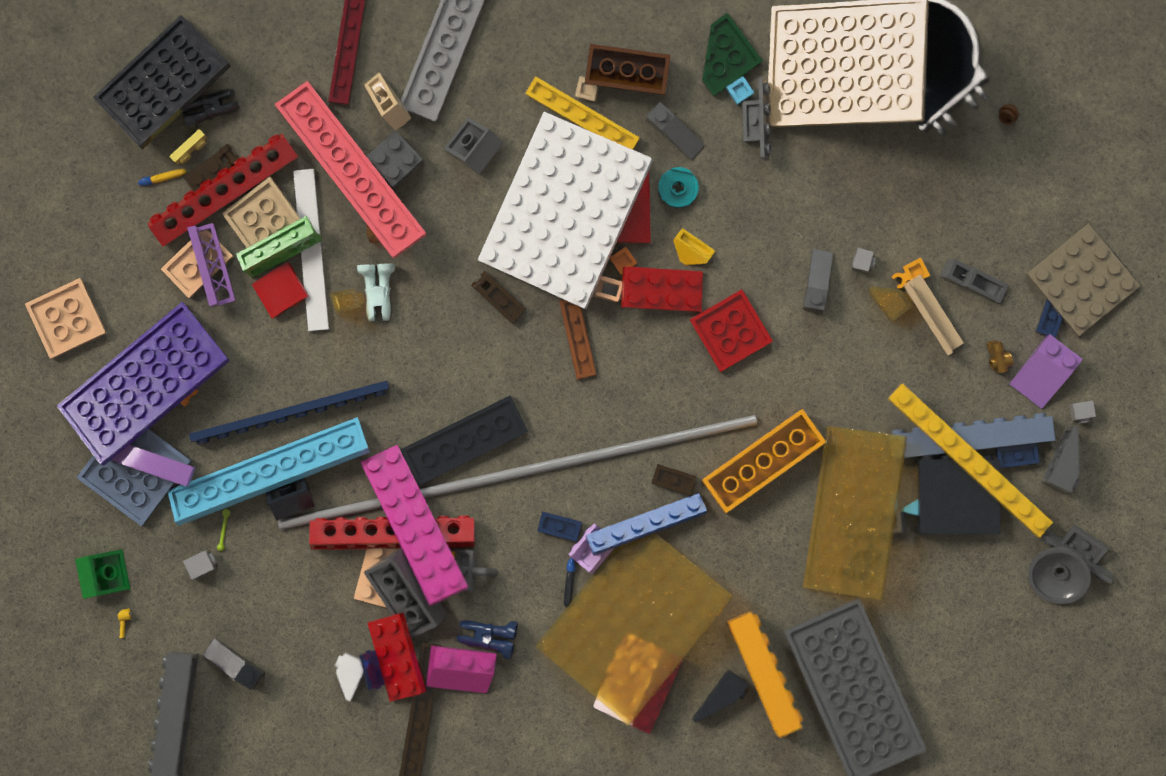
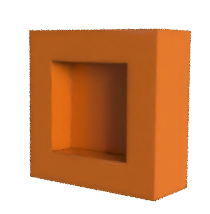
M624 247L609 258L620 275H622L624 266L633 267L637 264V261L627 247Z

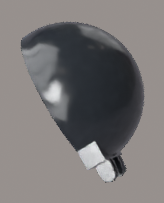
M928 0L924 121L916 122L925 133H928L935 127L943 137L947 132L940 122L945 118L948 125L955 128L957 124L950 116V113L960 107L966 100L975 110L979 108L978 102L972 95L978 92L979 96L987 101L989 96L982 87L991 80L982 68L983 48L975 26L958 7L944 0Z

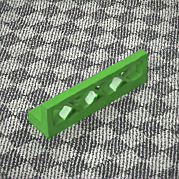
M305 216L236 255L242 270L251 278H254L321 242L322 238L314 230L310 219Z

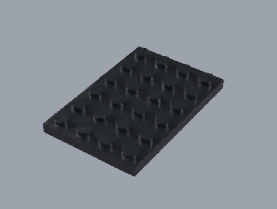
M180 15L93 98L143 150L221 77L231 65Z

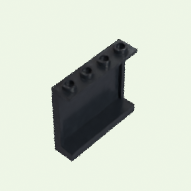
M921 456V460H915V463H918V525L915 526V534H1000V503L951 457L941 456V460H933V456ZM982 456L1000 473V460H993V456Z

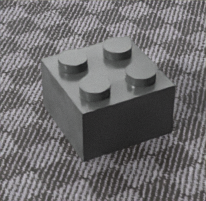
M395 130L366 156L394 190L424 163L423 159Z

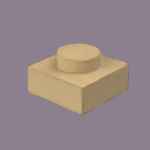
M580 76L575 96L596 101L599 86L584 84L585 77Z

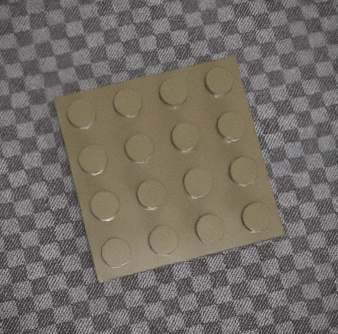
M1089 223L1025 274L1043 297L1050 301L1051 306L1063 317L1062 320L1076 337H1079L1140 287Z

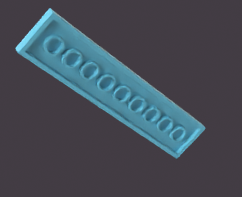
M358 417L190 481L189 487L180 485L170 489L168 496L177 526H180L370 453Z

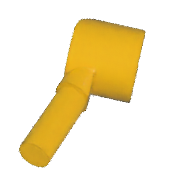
M123 609L118 613V620L120 622L119 638L125 637V621L131 620V615H129L131 613L130 609Z

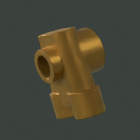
M997 340L986 343L991 356L989 359L990 368L995 370L996 373L1008 371L1007 368L1013 366V358L1009 351L1003 352L1002 341L997 342Z

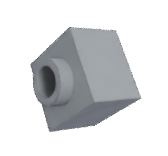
M857 248L851 270L867 273L869 269L872 270L875 263V258L872 257L873 252Z
M1093 401L1069 405L1072 421L1078 420V424L1091 422L1090 418L1096 417Z

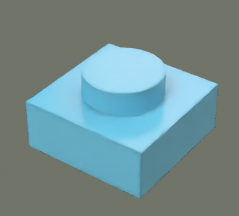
M743 76L726 87V90L737 105L754 94V91Z

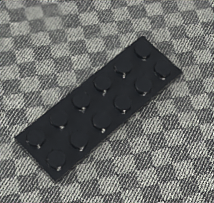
M508 396L402 448L401 451L418 486L528 433V430L511 396Z

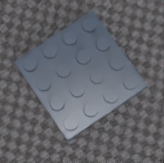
M150 429L130 444L131 446L186 465L191 463L189 458ZM94 455L76 477L140 526L146 523L175 484V482L112 460L102 466Z

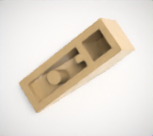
M380 72L364 85L381 116L395 131L411 119L406 108Z

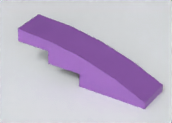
M131 445L127 446L112 459V461L187 487H189L195 467Z

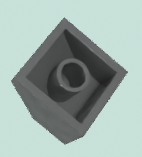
M467 118L444 150L469 169L480 174L504 142L490 129Z

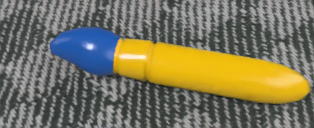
M176 169L152 177H144L139 180L138 185L150 186L153 183L181 177L187 171L185 169Z

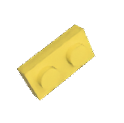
M198 129L169 157L177 165L186 163L191 158L190 153L195 149L200 150L206 144L205 140L207 137Z

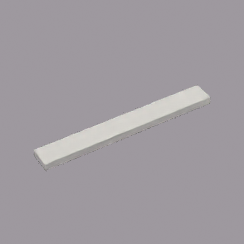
M314 169L293 171L297 213L300 218L307 216L314 230L320 235ZM321 242L301 252L304 288L309 295L305 299L308 331L329 330Z

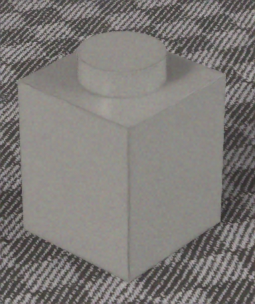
M208 550L183 561L192 580L217 569L215 564L218 563L213 552L209 553Z

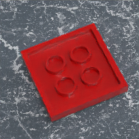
M742 289L689 320L719 372L724 371L773 342Z

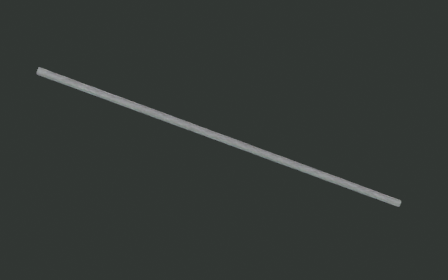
M755 415L426 487L420 489L424 498L750 427L757 425V419ZM378 498L281 519L278 520L279 529L283 530L310 524V521H315L316 518H326L328 520L382 508Z

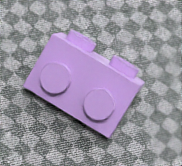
M593 524L585 531L584 536L572 547L569 553L571 558L592 575L613 550L610 549L593 556L586 540V535L601 529L596 524Z

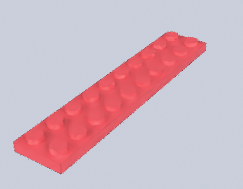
M308 81L275 104L282 116L393 259L426 236V232Z

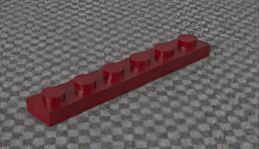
M344 0L328 99L329 103L349 106L366 0Z

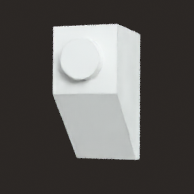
M348 653L338 657L335 667L338 668L336 674L345 698L351 701L368 662Z

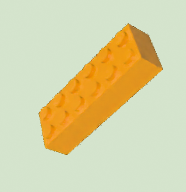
M801 409L701 481L725 514L822 446L826 441L805 411Z
M749 611L728 620L729 628L775 734L781 737L802 728L800 722H803L799 710L794 709L792 703L795 701L791 692L784 688L783 684L786 683L783 673L780 670L777 671L775 667L778 664L774 653L768 651L767 646L770 644L766 634L761 633L758 628L762 625L757 614H752Z

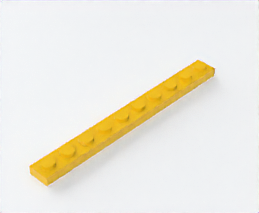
M903 383L890 395L888 400L1037 538L1042 536L1053 523L1044 513Z

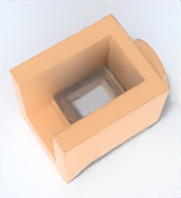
M601 276L593 297L617 303L619 299L622 300V281Z

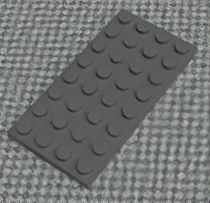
M860 598L784 631L847 776H870L927 750Z

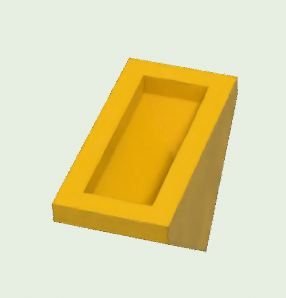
M683 228L673 240L679 260L684 265L705 264L715 252L713 248Z

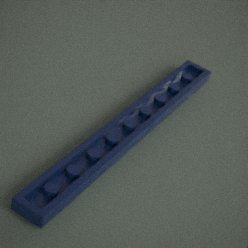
M388 381L375 383L190 433L191 442H197V445L208 443L209 438L217 437V440L229 437L228 433L236 431L237 434L249 432V427L256 426L257 429L269 426L268 422L275 420L276 424L288 421L290 416L295 415L296 418L308 416L307 412L312 410L320 413L327 411V406L335 405V408L346 406L347 401L353 399L355 402L367 400L366 396L374 394L375 397L387 394V390H390Z

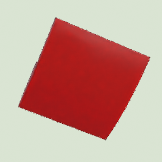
M289 262L279 266L252 284L272 319L277 318L289 308L297 306L309 297Z

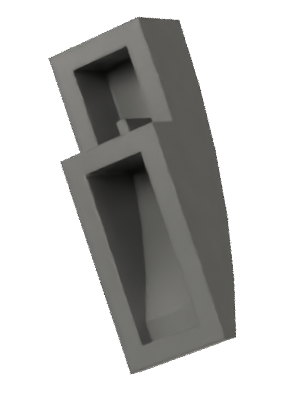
M948 259L940 275L941 278L999 304L1008 287L1007 284L977 268H971L956 259Z

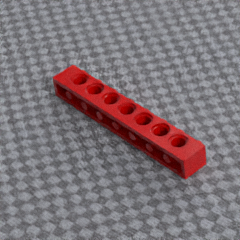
M283 133L270 137L268 143L264 146L259 145L251 151L252 154L246 158L242 156L234 162L235 165L231 168H224L217 173L218 176L213 180L207 179L201 183V188L195 192L193 190L187 192L183 196L184 199L177 203L175 201L166 207L167 210L162 214L156 213L150 217V221L147 223L148 227L161 246H165L186 232L188 227L195 226L296 159L298 156ZM271 150L277 151V156L274 159L267 158V154ZM253 162L261 163L259 169H250V165ZM236 173L244 174L241 181L233 180ZM225 184L227 189L224 192L216 191L218 185ZM207 195L210 197L208 203L202 204L199 202L200 197ZM185 207L193 208V212L189 215L183 214L182 210ZM174 218L176 223L173 226H167L165 224L166 220Z
M461 515L458 518H450L449 516L434 518L448 548L475 547L474 518H470L467 515ZM342 517L335 520L316 518L315 521H310L309 545L311 550L402 548L396 535L391 536L387 534L392 529L387 517H377L376 520H368L366 517H358L356 520H347V518ZM451 528L459 529L457 534H450L448 531ZM351 529L357 531L354 536L346 535L347 531ZM370 529L377 530V533L375 535H367V532ZM327 531H336V534L334 536H326Z

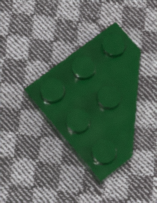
M728 13L711 24L702 76L703 84L711 95L715 97L725 90L727 86L763 62Z

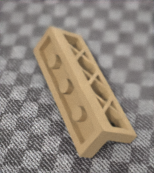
M921 274L903 284L945 353L950 355L953 353L952 350L964 342Z

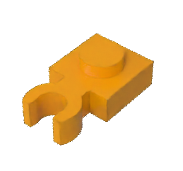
M920 257L903 266L904 273H895L891 277L892 279L901 277L902 282L897 285V288H902L906 281L915 278L919 274H921L923 279L929 277L930 274Z

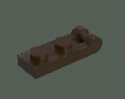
M229 144L224 145L218 152L183 177L194 192L201 188V183L207 179L213 180L218 176L217 173L222 169H229L235 165L234 162L239 157L234 155ZM223 156H226L228 162L225 164L221 161Z
M484 271L481 274L482 277L477 282L474 281L471 286L513 324L526 309ZM488 282L491 287L485 291L482 287Z

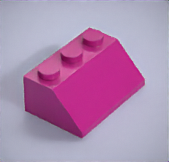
M431 645L426 686L487 693L494 675L496 654Z

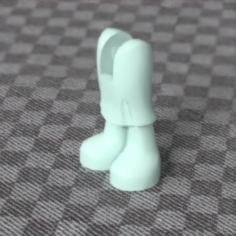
M377 264L379 286L375 285L376 265H357V271L364 276L366 289L364 290L366 293L368 321H375V306H382L383 321H388L391 315L389 298L391 288L389 287L390 275L395 271V264Z

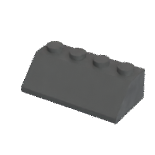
M402 548L390 553L363 572L391 615L404 612L411 638L438 626L448 615L440 602L430 606Z

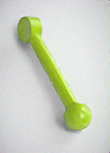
M228 509L222 511L224 519L220 543L217 545L218 551L225 549L224 538L227 519L230 516Z

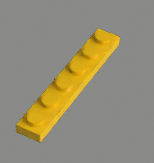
M536 76L525 93L526 96L577 126L633 150L640 137Z

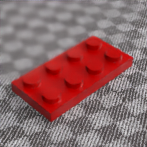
M624 266L622 272L621 308L702 312L703 271Z
M404 612L368 622L389 701L426 692Z

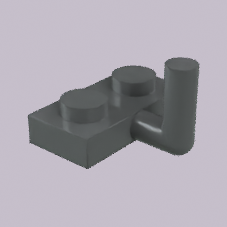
M455 549V562L468 586L463 591L474 592L475 575L497 576L498 571L495 568L476 567L477 551Z

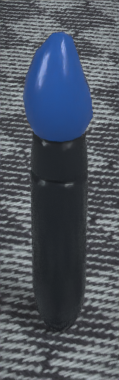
M573 558L569 559L566 566L567 575L564 592V606L566 608L570 606L572 601L574 572L576 570Z

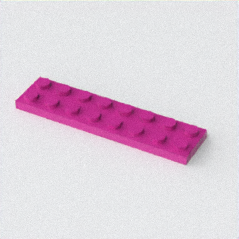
M398 445L361 461V466L430 606L467 589L468 586Z

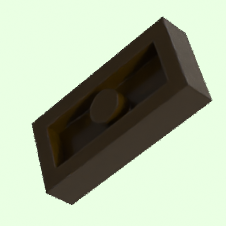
M657 464L651 484L690 496L696 476Z

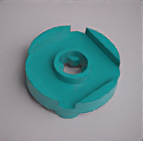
M674 167L661 176L658 184L661 200L673 208L689 206L696 199L699 190L696 177L690 170L683 167ZM677 182H680L681 187H684V190H681L679 193H676L675 189L672 188L673 185H677Z

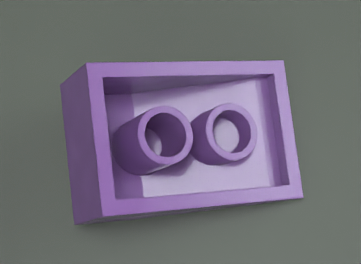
M1049 334L1045 336L1010 382V385L1042 409L1082 361V358Z

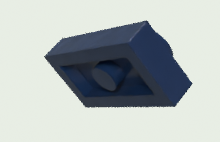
M1048 299L1045 301L1035 332L1044 336L1050 334L1056 338L1063 317L1056 312Z
M1037 443L995 448L996 458L1000 460V468L1040 463Z
M542 511L537 531L577 542L582 522Z

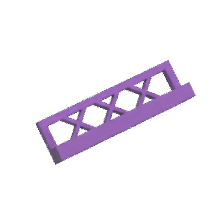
M214 223L201 227H188L209 306L214 308L235 302L236 299ZM211 229L212 238L208 244L201 239L200 232ZM210 247L218 253L214 263L207 260L206 257ZM215 267L223 271L224 275L220 282L212 278V272ZM222 286L228 290L230 298L219 301L217 293Z

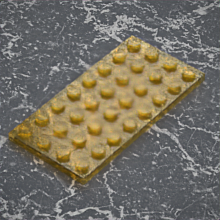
M827 426L826 443H824L803 587L883 600L907 436Z

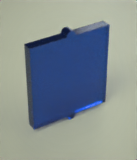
M367 650L365 651L366 653L359 655L368 690L380 689L385 683L376 651Z

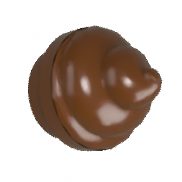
M1014 104L1003 105L999 110V119L1004 124H1012L1019 117V111Z

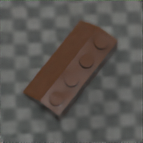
M590 44L584 84L665 95L671 55Z

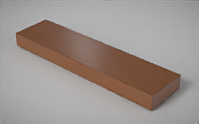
M560 300L559 303L576 378L579 380L597 376L582 308L567 300Z

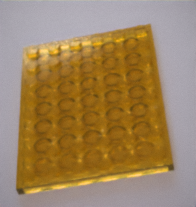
M653 533L616 547L535 647L629 725L734 596L659 535Z

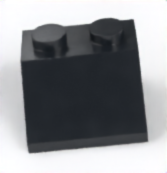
M306 477L266 492L268 505L276 521L315 507Z

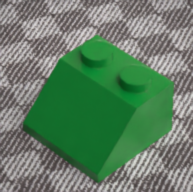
M123 549L75 559L83 599L130 589Z

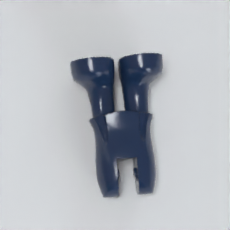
M471 620L460 621L459 627L475 631L473 637L458 635V642L465 645L483 647L487 650L493 649L501 652L503 658L512 659L514 642L495 640L493 635L515 640L518 622L510 621L505 626H496L493 623L484 624Z

